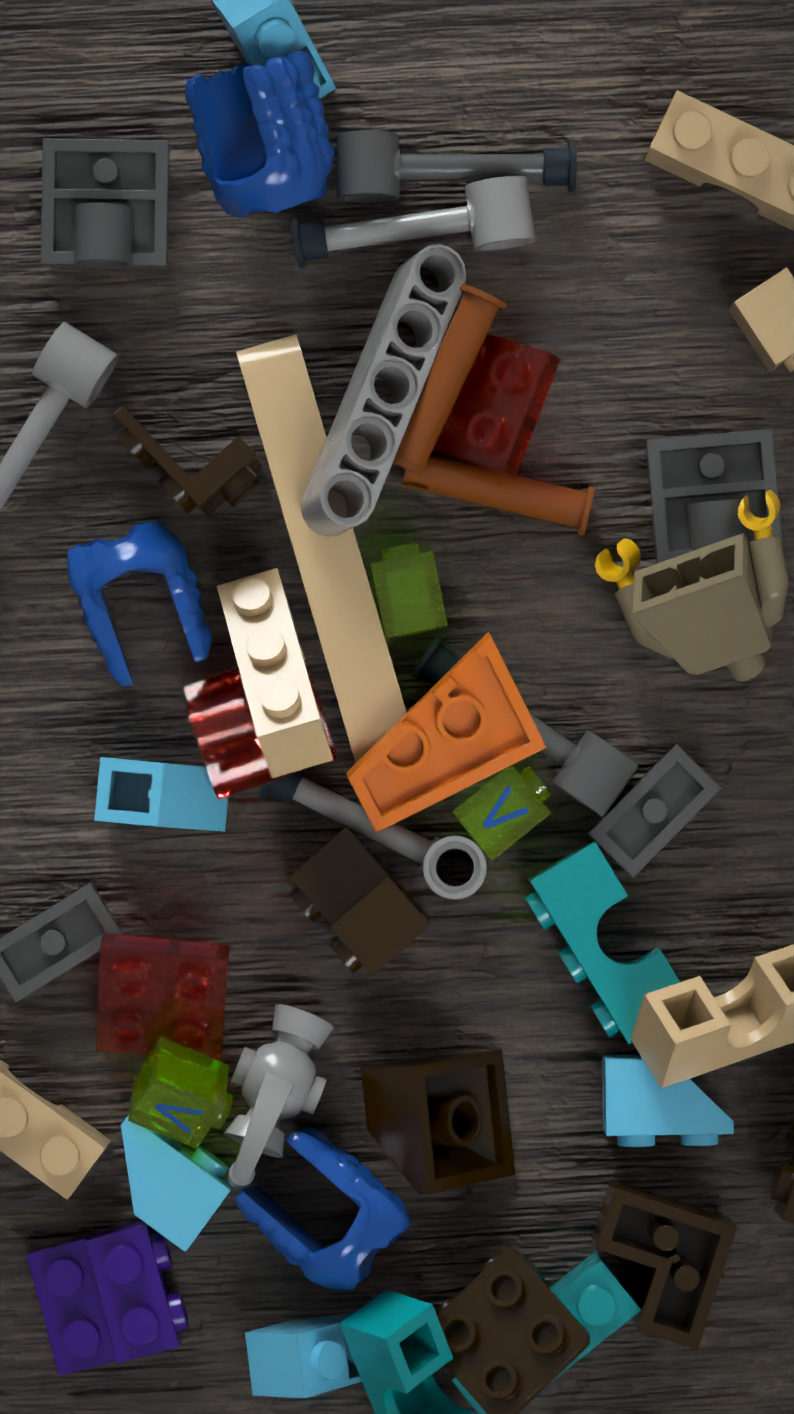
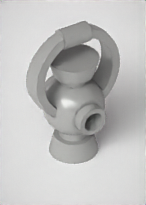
M276 1004L272 1032L277 1035V1041L264 1044L257 1051L244 1047L231 1082L242 1086V1096L250 1106V1109L246 1115H237L223 1133L230 1140L240 1144L236 1161L230 1167L227 1176L230 1186L234 1189L243 1190L251 1185L255 1176L254 1169L261 1154L277 1158L283 1157L285 1133L279 1129L280 1120L293 1118L300 1114L301 1111L311 1115L315 1112L327 1079L316 1075V1067L308 1053L310 1050H319L334 1027L327 1021L309 1012L288 1005Z

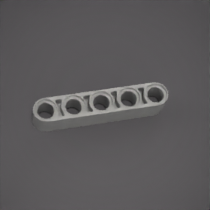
M441 244L429 245L401 264L394 273L302 498V517L307 526L319 535L326 537L340 535L366 521L374 510L461 295L460 286L465 284L467 275L465 264L460 255L450 247ZM421 267L427 268L434 273L438 281L437 292L430 290L422 282L420 276ZM398 322L405 323L414 332L416 338L415 348L407 346L398 336ZM375 377L382 378L389 383L394 396L392 404L386 403L378 397L374 387ZM352 433L360 434L367 440L371 451L369 461L363 460L355 454L351 445ZM330 489L338 491L347 501L348 511L345 518L336 515L329 507L327 497Z

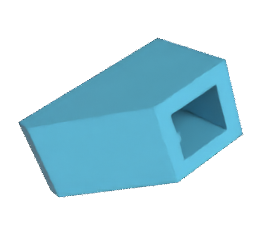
M211 0L234 44L250 66L262 65L265 68L267 61L271 58H287V54L293 52H307L314 66L313 82L320 88L319 98L321 99L337 89L290 0Z
M100 757L94 821L225 832L231 769Z
M602 1054L603 1131L606 1136H617L618 1146H654L655 1135H680V1144L686 1146L718 1145V1134H734V1121L691 1079L661 1089L640 1054Z
M148 1109L144 1116H142L135 1110H132L121 1124V1132L134 1215L186 1252L231 1191L232 1187L225 1177L229 1167L202 1147H198L193 1154L174 1140L179 1131L154 1111Z
M353 1313L289 1320L245 1332L252 1395L305 1399L362 1382L339 1324Z

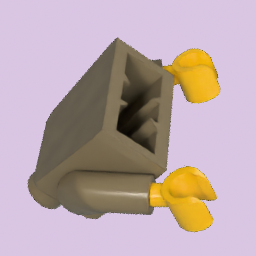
M772 490L766 492V504L769 508L768 517L758 518L751 513L747 494L741 500L738 507L740 522L746 528L753 530L754 541L748 542L745 534L741 533L635 571L634 575L632 572L639 566L641 553L638 546L632 540L623 539L617 543V552L623 560V567L615 564L608 549H604L598 554L595 561L596 572L602 579L608 582H616L619 590L614 595L630 632L639 645L669 659H675L689 674L700 675L725 666L736 681H747L756 677L763 670L766 661L762 653L767 652L772 646V626L783 618L789 585L780 536L773 537L771 526L780 511V500Z

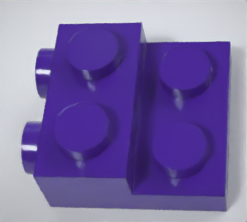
M142 1220L31 1250L26 1254L59 1377L118 1361V1364L178 1348L182 1342L181 1331L190 1328L181 1292L170 1294L164 1270L173 1267L167 1238L158 1232L153 1233L152 1227Z

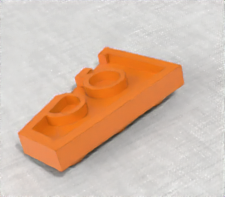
M488 631L346 773L377 833L547 747Z

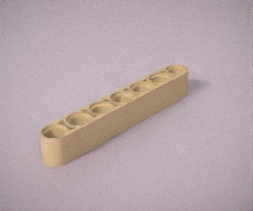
M297 334L236 351L356 763L407 711L353 528L340 535L326 537L312 531L302 517V498L327 437ZM330 489L327 497L329 507L336 515L345 518L348 509L343 495L336 490Z

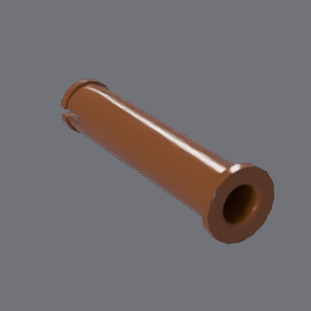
M461 284L459 290L464 295L440 344L393 460L394 464L420 476L425 471L424 467L498 310L505 311L508 306L500 299L467 284Z
M430 455L422 476L405 469L402 488L416 489L578 528V535L584 536L595 492V487L589 486L588 492L434 455Z

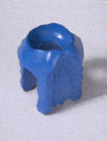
M297 51L287 54V58H271L267 61L265 68L262 65L250 66L249 63H244L233 67L231 72L229 70L226 72L219 71L215 77L211 76L207 80L202 74L188 79L185 85V99L193 113V127L198 136L197 148L202 157V170L209 178L217 203L228 215L246 218L250 212L262 213L266 210L278 213L281 210L294 207L312 199L326 197L327 177L332 170L335 150L327 139L329 126L324 119V106L318 96L320 88L313 82L314 66L307 52Z
M158 520L140 524L136 523L125 537L113 541L99 538L87 544H76L68 549L67 569L71 588L78 595V604L83 610L82 620L87 624L91 632V639L97 644V650L104 654L108 672L120 686H131L134 679L106 601L103 587L113 579L129 571L164 574L195 663L207 659L212 642V632L204 622L205 611L200 605L202 596L197 588V577L190 569L186 549L174 533L163 526Z
M304 1126L298 1132L291 1133L285 1140L359 1207L355 1221L345 1237L329 1247L324 1246L257 1185L254 1188H244L237 1195L236 1203L244 1214L246 1221L258 1224L259 1230L268 1237L270 1244H273L275 1250L285 1255L288 1263L298 1265L306 1278L324 1287L349 1293L368 1275H371L374 1256L379 1250L387 1248L388 1244L395 1243L399 1236L409 1229L411 1215L399 1196L387 1190L379 1179L371 1174L368 1167L359 1163L353 1155L334 1146L331 1140L321 1131Z

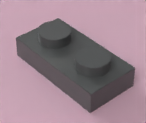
M675 744L587 834L634 878L722 788L678 744Z
M92 882L0 938V979L15 1003L125 936Z

